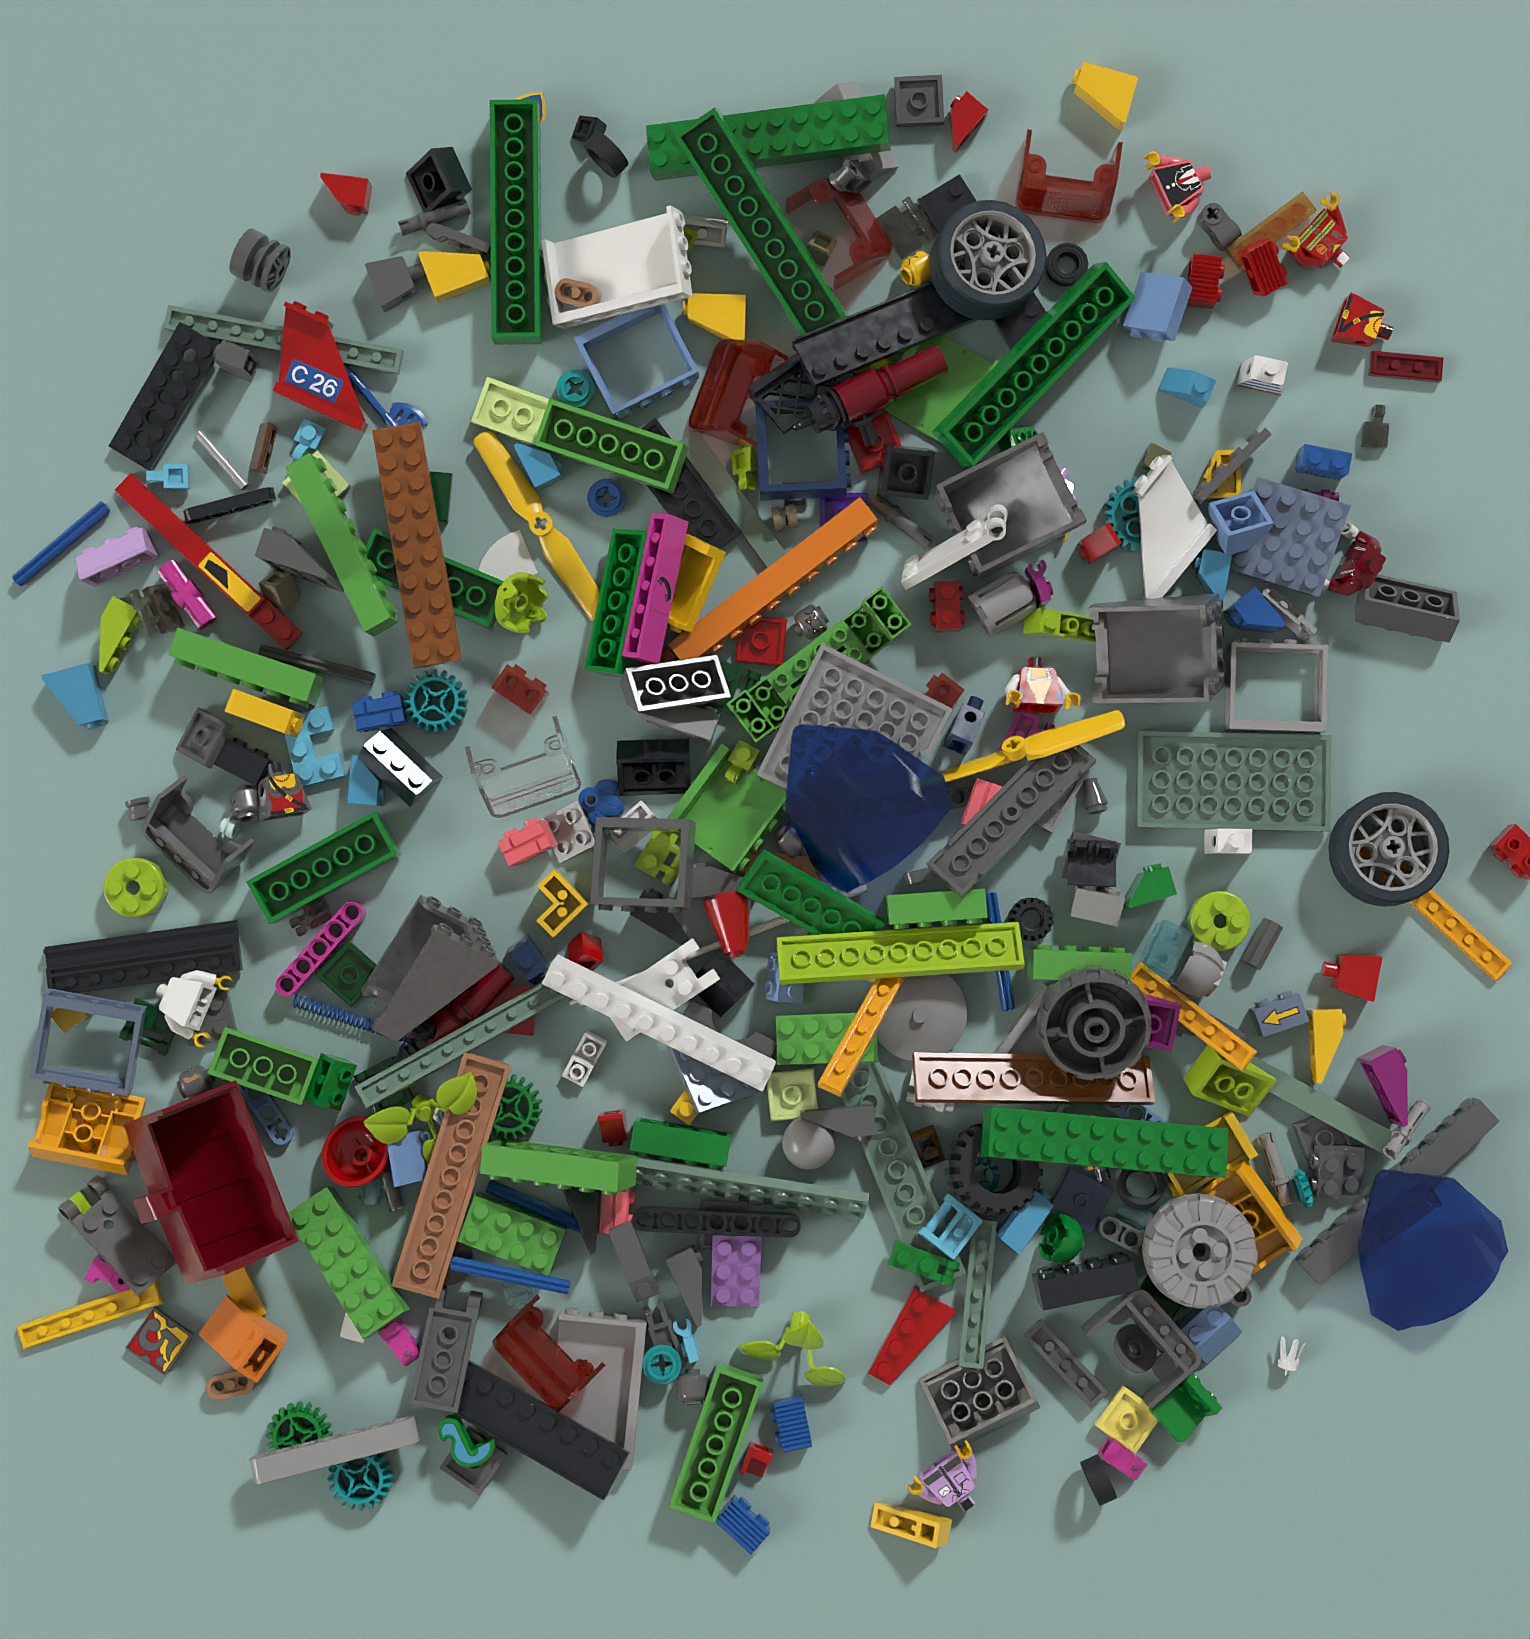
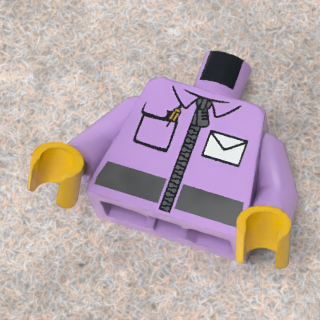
M965 1440L966 1445L963 1448H958L955 1445V1451L951 1449L919 1472V1478L913 1475L914 1484H905L911 1494L919 1495L921 1498L937 1505L944 1504L946 1507H950L957 1502L963 1511L969 1510L975 1504L969 1492L975 1488L974 1481L977 1478L976 1459L969 1442Z

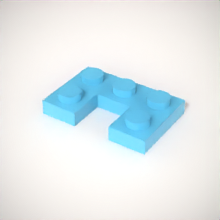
M325 706L301 712V714L305 715L297 738L285 733L284 735L293 771L298 775L302 786L306 787L345 777L341 754L338 752L317 758L311 737L334 730L329 707Z

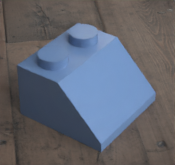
M1254 490L1211 502L1208 505L1207 524H1211L1217 529L1214 536L1226 556L1249 550L1274 525Z
M423 1129L408 1131L402 1140L387 1144L394 1187L424 1180L429 1163L423 1156L422 1146L429 1139L428 1135L423 1133Z
M1221 1306L1207 1307L1205 1309L1194 1308L1176 1324L1199 1350L1201 1359L1206 1364L1242 1333L1241 1329Z

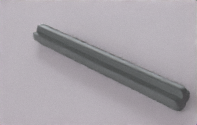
M261 645L258 655L293 666L368 685H373L376 679V674L370 671L267 645Z

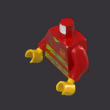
M1329 192L1330 201L1328 198L1322 197L1320 200L1321 204L1328 206L1327 210L1324 208L1298 237L1287 236L1290 244H1282V249L1289 250V253L1298 265L1322 268L1330 259L1341 268L1349 260L1350 256L1340 248L1346 242L1348 236L1346 235V227L1338 206L1340 198L1337 193Z

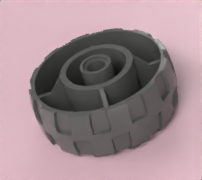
M1086 965V968L1078 970L1073 968L1059 976L1058 981L1049 985L1042 996L1041 1005L1037 1012V1030L1045 1052L1058 1068L1065 1073L1070 1072L1079 1079L1093 1081L1094 1078H1104L1106 1080L1121 1075L1120 1072L1128 1067L1132 1068L1140 1060L1145 1046H1148L1152 1030L1151 1013L1142 991L1128 976L1116 969L1113 971L1104 969L1101 965Z

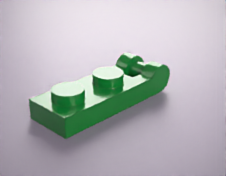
M895 1240L888 1265L948 1286H953L955 1280L953 1276L955 1270H958L960 1262ZM939 1264L946 1266L944 1274L937 1272Z

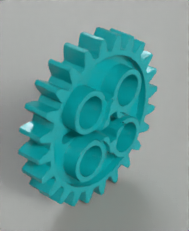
M1134 476L1132 484L1126 479L1123 481L1124 488L1120 485L1115 487L1118 494L1113 492L1109 494L1113 501L1105 503V506L1110 508V510L1105 511L1103 515L1110 517L1104 524L1110 522L1119 540L1122 541L1120 548H1124L1128 544L1130 545V553L1137 547L1139 554H1142L1139 517L1127 521L1122 520V517L1136 516L1139 513L1138 496L1132 494L1136 488L1134 484L1138 480ZM1123 501H1131L1134 505V510H1125ZM1136 524L1139 527V534H1131L1128 530V525Z

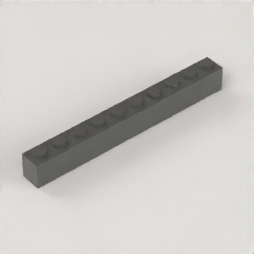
M1468 1098L1464 1100L1458 1107L1460 1110L1454 1115L1451 1114L1444 1118L1441 1122L1442 1126L1436 1132L1431 1131L1423 1138V1144L1418 1148H1412L1405 1155L1406 1159L1400 1165L1397 1163L1388 1170L1387 1173L1389 1175L1382 1181H1376L1370 1187L1371 1191L1365 1197L1361 1196L1353 1202V1208L1349 1212L1340 1214L1334 1220L1335 1224L1329 1230L1325 1229L1317 1235V1241L1312 1246L1308 1245L1299 1252L1298 1255L1300 1257L1296 1259L1297 1263L1317 1284L1321 1286L1500 1122L1480 1099Z

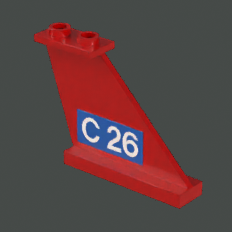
M285 301L283 305L285 307L279 382L275 383L272 391L365 433L368 424L331 329H333L334 325L328 321L329 316L319 311H315V314L306 311L307 306L297 301H294L293 304Z

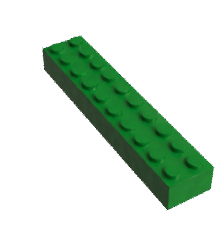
M884 94L722 115L755 168L891 151L887 102ZM697 119L646 125L650 174L655 181L698 175L674 135Z
M538 99L489 100L491 338L495 345L542 344L540 106Z
M718 108L711 109L674 135L801 335L849 316Z
M1107 262L1093 264L937 425L932 433L962 467L975 466L1136 297Z
M991 1106L984 1107L981 1157L1226 1178L1229 1128Z

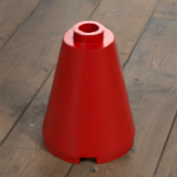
M738 891L714 894L715 899L710 901L708 896L702 898L703 905L723 953L729 954V958L744 956L743 952L748 950L751 898L742 895Z

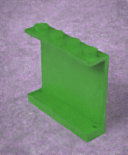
M943 335L906 350L900 361L936 345L944 355L948 366V373L915 388L911 394L896 401L891 399L888 407L882 409V411L889 412L894 418L940 444L942 443L932 431L999 362L996 360L993 364Z
M721 744L667 819H690L696 822L695 844L738 875L740 871H745L751 862L749 858L754 851L757 853L765 843L763 839L768 832L772 833L779 824L778 819L783 812L787 813L793 805L792 799L794 796L782 787L756 775L758 770L754 767L750 773L743 770L735 785L727 781L725 774L733 765L728 762L732 751Z

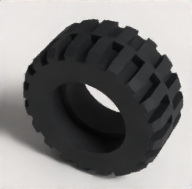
M983 1123L974 1124L968 1130H963L958 1135V1140H953L950 1145L952 1151L947 1153L946 1161H949V1167L945 1168V1175L950 1177V1181L947 1183L949 1188L954 1189L956 1192L954 1197L958 1201L964 1202V1206L969 1210H975L976 1213L983 1215H1007L1015 1210L1024 1208V1203L1031 1202L1035 1197L1033 1194L1034 1190H1039L1041 1185L1038 1182V1177L1043 1176V1169L1039 1168V1162L1012 1160L1013 1174L1009 1184L1003 1190L996 1192L984 1189L978 1182L974 1169L976 1157L981 1150Z

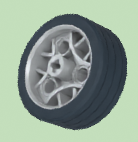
M981 200L964 205L947 220L931 249L929 267L931 279L937 293L952 309L972 319L983 321L998 320L1020 309L1040 284L1046 268L1047 254L1041 232L1028 215L1006 202ZM988 231L999 234L1000 238L988 234ZM966 240L973 241L975 246H970ZM1006 253H1011L1015 259H1010ZM962 260L966 270H958L955 262ZM1007 275L1015 286L1013 288L1009 287L1001 278ZM977 279L983 280L986 286L980 285Z
M1381 792L1368 796L1346 810L1337 820L1331 832L1328 846L1329 862L1334 876L1340 885L1354 898L1366 904L1380 907L1401 905L1429 892L1441 879L1447 867L1450 853L1449 837L1437 813L1424 801L1412 795L1399 792ZM1374 813H1384L1382 821ZM1365 817L1378 828L1370 837L1360 825V822ZM1392 821H1396L1400 824V833H1396L1392 830ZM1413 826L1415 827L1417 832H1412ZM1355 832L1360 838L1358 841H1353ZM1411 838H1421L1424 850L1415 853ZM1360 848H1365L1369 851L1370 857L1368 860L1360 857ZM1424 855L1423 864L1417 858L1418 856ZM1401 862L1409 865L1410 871L1408 874L1401 872ZM1367 868L1366 876L1360 869ZM1374 869L1387 874L1383 885L1372 881ZM1392 880H1394V881L1398 884L1399 887H1389V886H1390Z

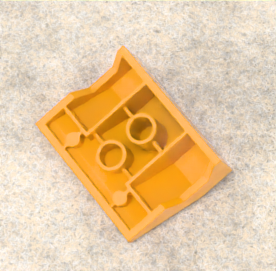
M51 1082L42 1103L41 1120L36 1135L29 1141L27 1147L32 1157L128 1176L134 1152L123 1124L143 1117L146 1098L119 1094L113 1096L109 1092L104 1091L94 1093L87 1091L86 1088H66L59 1083Z
M1246 1158L1226 1171V1178H1214L1194 1192L1214 1195L1228 1201L1250 1223L1256 1237V1250H1258L1257 1266H1254L1252 1274L1261 1270L1279 1255L1287 1251L1294 1252L1297 1250L1303 1239Z

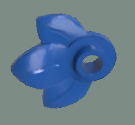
M608 779L600 780L593 788L587 787L579 793L578 801L582 809L587 811L588 819L596 825V817L615 816L625 810L622 801L614 795L618 789V782ZM589 795L594 796V802L592 804L587 803V797Z

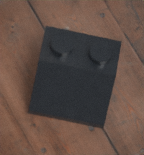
M453 147L431 148L406 172L423 213L456 203L472 190Z
M720 949L695 976L699 979L712 969L719 976L720 979L698 993V995L722 1017L755 983Z

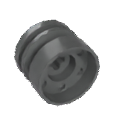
M253 228L248 229L234 248L229 265L230 273L244 281L252 279V284L255 287H260L263 291L270 293L277 288L287 271L291 258V249L284 244L280 245L277 240L269 242L267 235Z

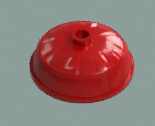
M354 1116L343 1120L331 1130L322 1148L324 1171L332 1181L341 1186L352 1188L369 1184L379 1178L389 1164L390 1158L387 1143L377 1140L364 1124V1120L368 1116ZM368 1155L367 1159L363 1161V1157Z

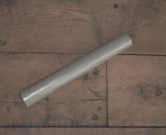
M199 431L195 438L241 490H245L249 486L248 482L203 431Z

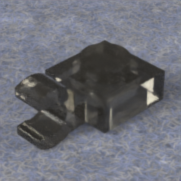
M1376 404L1375 407L1371 408V422L1365 421L1363 423L1361 447L1387 448L1389 423H1382L1385 415V405Z
M323 897L303 908L304 914L293 917L289 922L292 929L299 926L295 929L299 937L307 933L309 926L311 929H314L326 923L333 915L329 903Z

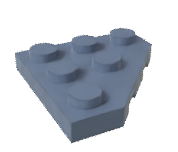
M672 1047L669 1049L697 1116L763 1092Z

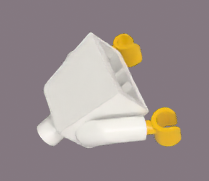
M195 970L183 974L180 978L172 977L168 985L161 984L156 991L157 997L162 999L159 1010L165 1013L164 1018L171 1031L188 1040L190 1038L194 1039V1043L198 1047H205L206 1045L200 1043L199 1037L204 1036L207 1039H211V1036L206 1032L198 1034L194 1031L200 1030L217 989L213 985H218L223 991H230V988L222 987V982L224 980H233L229 976L217 978L215 974Z

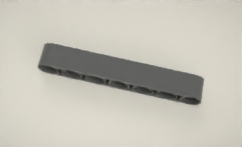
M1109 1216L1099 1218L1095 1226L1098 1235L1142 1257V1244L1145 1233L1116 1218ZM1107 1221H1111L1113 1224V1230L1109 1234H1105L1103 1231V1224ZM1129 1232H1132L1135 1236V1241L1131 1245H1127L1124 1240L1125 1235ZM1246 1287L1239 1301H1235L1233 1297V1300L1229 1303L1239 1307L1248 1305L1252 1298L1250 1289Z

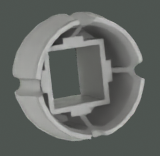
M1193 940L1191 941L1192 946H1187L1175 968L1178 973L1173 974L1171 985L1187 996L1208 997L1219 986L1227 962L1223 961L1217 950L1209 944Z

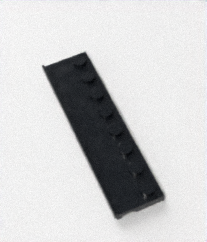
M959 174L923 197L918 198L917 202L936 233L939 234L944 224L954 212L964 205L976 202V199ZM988 231V234L1000 238L998 234ZM966 240L970 246H975L973 241ZM1006 253L1010 259H1013L1010 253ZM962 260L955 262L960 270H966ZM1007 275L1001 278L1009 287L1013 288L1015 286ZM977 279L980 285L986 286L983 280ZM1033 292L1020 309L1009 316L992 320V322L1011 350L1047 312Z
M930 282L798 336L792 340V348L797 352L812 387L816 388L968 325L978 319L966 317L952 309L937 293L933 282Z
M237 920L47 946L43 949L46 957L48 989L72 993L170 981L172 977L180 978L183 974L195 970L211 974L243 970Z
M469 1359L459 1411L453 1414L599 1499L605 1500L630 1452Z

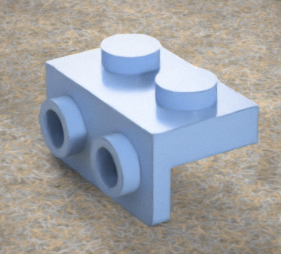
M771 952L767 963L768 977L765 984V999L802 1004L804 983L780 985L778 952Z

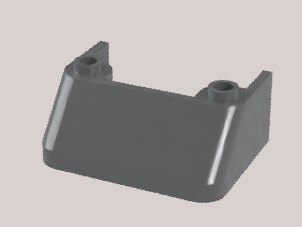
M183 775L157 795L142 826V831L145 837L203 892L210 894L245 860L255 841L251 838L243 845L234 841H228L224 845L191 814L193 801L188 794L182 791L188 779Z
M1140 1288L1139 1291L1125 1293L1109 1301L1087 1320L1081 1328L1090 1337L1107 1321L1111 1324L1119 1325L1130 1317L1161 1352L1156 1357L1152 1367L1153 1373L1160 1381L1142 1396L1148 1406L1153 1408L1199 1367L1201 1354L1146 1290Z

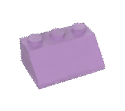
M134 527L125 532L126 535L118 539L117 537H112L103 542L104 545L98 548L90 547L81 552L82 555L76 557L80 580L96 587L160 558L149 532L143 528Z

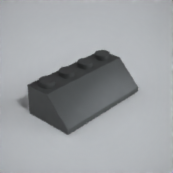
M1377 575L1369 588L1358 590L1355 603V622L1366 626H1376L1388 631H1398L1411 636H1421L1434 641L1450 643L1460 621L1457 592L1383 575Z
M717 655L626 668L620 681L626 704L637 713L731 698Z

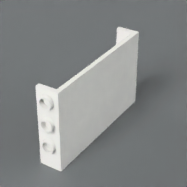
M670 205L666 207L667 213L557 243L546 239L541 240V257L545 264L544 280L548 286L549 294L547 302L551 309L553 325L567 329L693 297L690 281L692 269L690 262L687 260L686 250H688V242L684 236L683 226H685V219L682 212ZM564 278L589 283L600 290L601 301L598 304L583 308L565 304L556 298L555 287ZM572 289L568 291V296L571 295ZM592 294L588 297L589 301L592 299Z

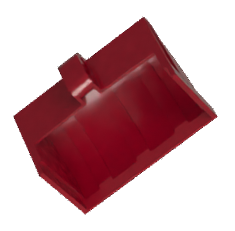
M236 1080L123 1124L149 1193L133 1200L134 1208L141 1224L159 1219L185 1284L227 1275L299 1242Z

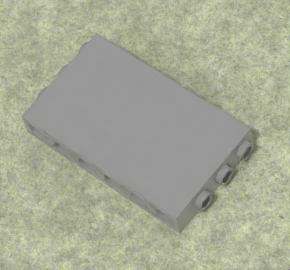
M567 1307L565 1311L561 1310L559 1314L560 1323L551 1407L628 1450L630 1454L621 1470L632 1471L647 1319L628 1317L627 1313L615 1312L613 1316L604 1315V1311L590 1310L589 1313H582L578 1308Z

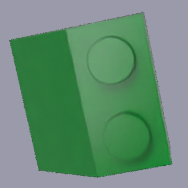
M1161 863L1143 867L1144 872L1137 874L1125 896L1123 908H1132L1177 895L1169 866L1162 867Z

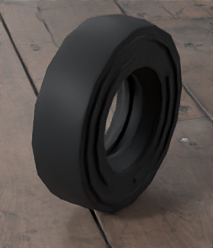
M1059 244L1047 256L1046 273L1050 280L1058 286H1073L1088 270L1087 255L1076 244ZM1065 256L1073 258L1076 263L1075 270L1068 274L1061 272L1058 268L1059 259Z

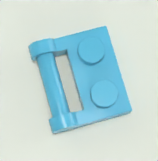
M947 1194L943 1199L944 1203L926 1227L922 1226L918 1233L950 1259L954 1260L983 1220L953 1196ZM951 1208H954L958 1212L941 1235L936 1237L933 1232Z

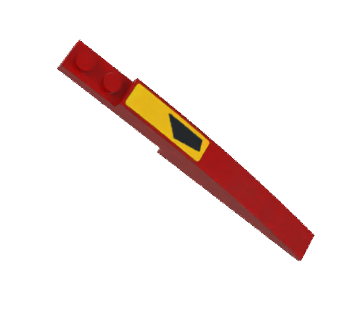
M132 473L116 487L115 491L285 650H288L301 637L303 632Z

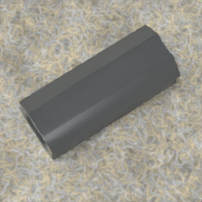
M1263 918L1241 960L1261 970L1283 927L1272 920Z

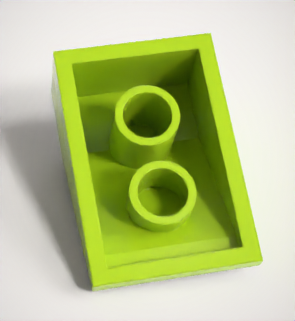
M1209 1045L1206 1046L1183 1077L1193 1096L1250 1117L1277 1081L1273 1076L1251 1062L1242 1072Z

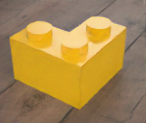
M554 869L537 885L554 904L536 921L553 938H556L590 905L557 869Z

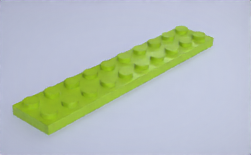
M1019 922L777 937L780 985L1024 969L1025 966Z

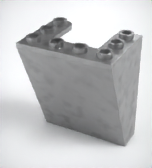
M1044 432L936 485L938 491L934 493L941 512L947 511L950 517L946 522L952 534L964 531L975 520L981 521L988 517V511L993 505H1003L1007 509L1005 536L1000 540L990 542L968 555L967 563L973 577L978 575L981 580L1080 527L1087 521L1082 509H1079L1076 499L1074 500L1052 451L1049 449V442ZM995 511L991 514V517L1003 519L1004 514L1000 511ZM1002 526L991 529V532L995 534L1003 531Z
M1219 593L1094 603L1088 607L1089 620L1094 619L1092 630H1095L1097 676L1095 677V682H1097L1098 691H1092L1093 703L1210 702L1222 690V686L1226 685V673L1222 672V662L1225 661V649L1221 648V638H1224V625L1220 624V614H1223V600H1219Z
M420 894L361 989L363 996L367 997L369 995L375 998L374 1005L384 1009L380 1017H376L372 1024L373 1031L395 1041L400 1040L499 964L495 950L492 948L487 932L483 928V923L475 917L467 918L463 916L462 912L455 907L450 906L447 908L441 905L442 903L433 896L427 898Z

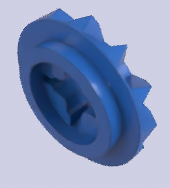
M612 479L596 481L590 487L587 495V501L591 510L596 515L606 518L617 515L623 509L626 500L623 487ZM606 489H608L611 497L617 498L610 500L607 508L603 500L596 499L603 497Z

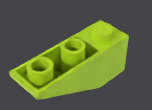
M112 596L102 613L100 624L99 671L107 675L110 672H114L120 662L118 658L122 651H126L130 646L132 640L130 637L134 630H138L141 626L144 612L115 596Z
M1038 608L1034 610L1033 614L1024 618L1023 634L1044 638L1096 642L1095 630H1092L1094 619L1089 620V616Z

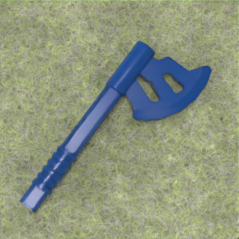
M349 365L345 367L351 383L368 401L387 427L420 422L424 426L428 425L426 417L422 412L407 403H393L392 410L388 413ZM404 411L401 418L395 421L399 412ZM411 414L415 416L412 420L406 422Z

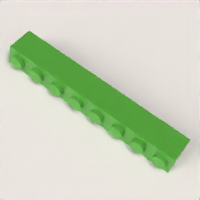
M308 453L286 466L285 469L364 631L375 637L399 623L395 616L397 610L394 604L386 598L387 589L381 580L378 581L375 575L377 569L370 559L368 560L365 555L367 549L362 540L358 539L355 534L357 531L355 524L345 514L347 508L344 502L336 496V485L331 478L327 477L325 473L327 467L321 458L317 459Z

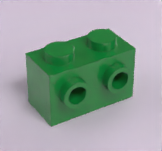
M321 1053L304 1099L319 1107L341 1111L357 1065L344 1058Z

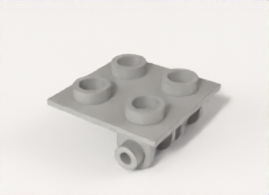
M578 800L540 819L548 822L551 832L556 839L558 846L554 847L553 850L559 863L594 847L595 836L591 829L592 826L589 825V819L586 818Z

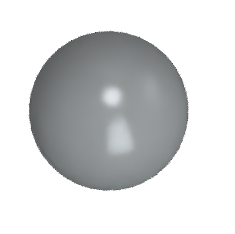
M801 1117L789 1124L782 1139L783 1152L786 1158L794 1166L804 1170H814L824 1166L833 1156L836 1145L832 1129Z

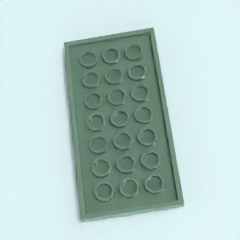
M1137 731L1136 827L1330 832L1332 735Z

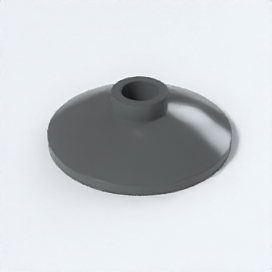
M1128 1324L1120 1328L1116 1333L1114 1350L1121 1365L1133 1373H1144L1150 1370L1156 1361L1157 1349L1136 1324Z

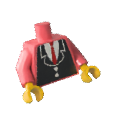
M1155 151L1143 156V159H1147L1150 163L1145 166L1146 170L1155 168L1152 170L1149 178L1167 217L1174 215L1175 219L1172 222L1176 224L1180 219L1190 216L1200 203V195L1204 190L1202 182L1211 179L1209 168L1205 165L1195 170L1190 160L1183 161L1181 158L1159 156Z

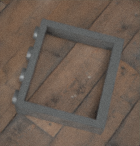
M596 817L590 904L598 906V910L613 911V907H621V911L636 912V908H645L644 912L659 913V909H668V913L676 914L682 913V909L691 910L696 822L690 819ZM608 830L681 832L677 900L603 897Z

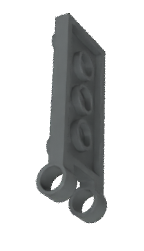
M96 1175L86 1183L90 1191L99 1199L95 1205L82 1215L79 1208L70 1199H67L58 1207V1210L138 1297L168 1271L176 1261L109 1189L107 1183L99 1175ZM111 1221L113 1227L105 1229L104 1222Z
M443 1285L439 1299L431 1297L409 1404L458 1413L483 1292L471 1290L466 1312L443 1308L448 1286ZM449 1329L454 1332L452 1339L445 1337V1332Z

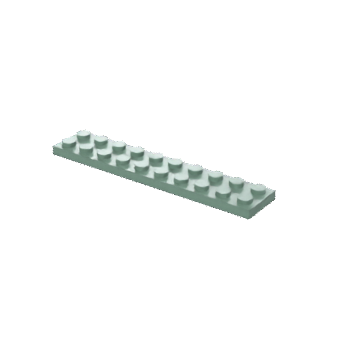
M879 1059L878 1063H859L841 1097L845 1106L873 1104L876 1135H871L870 1140L860 1141L899 1239L903 1243L949 1258L918 1233L922 1226L926 1227L938 1211L939 1206ZM944 1219L933 1232L936 1237H939L947 1227ZM958 1254L954 1260L960 1262L958 1270H955L953 1278L966 1274ZM939 1264L937 1272L944 1274L946 1266ZM914 1274L921 1292L942 1284Z
M638 1157L635 1185L637 1187L649 1185L657 1190L675 1189L682 1194L694 1192L700 1193L703 1197L707 1198L720 1196L733 1202L745 1200L753 1205L771 1204L778 1209H786L787 1207L797 1208V1211L803 1213L816 1211L821 1212L824 1216H845L849 1220L863 1219L869 1201V1193L648 1158Z

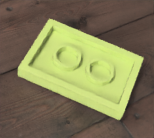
M487 377L471 423L535 446L534 441L549 399Z

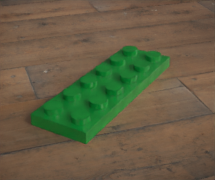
M764 849L737 885L738 892L814 935L880 931L886 924L885 919Z

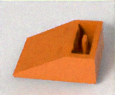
M226 1294L199 1332V1335L235 1370L257 1383L285 1345L288 1333Z

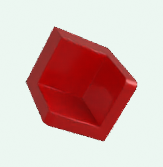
M581 931L568 943L569 960L591 971L595 970L603 963L601 939Z
M750 1441L740 1466V1474L745 1475V1472H748L758 1477H763L767 1465L771 1462L773 1449Z

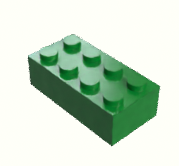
M637 1117L633 1125L629 1150L635 1151L634 1155L639 1157H649L650 1154L659 1155L658 1159L672 1162L674 1158L683 1159V1164L697 1166V1163L701 1162L707 1163V1168L721 1170L722 1166H727L732 1133Z

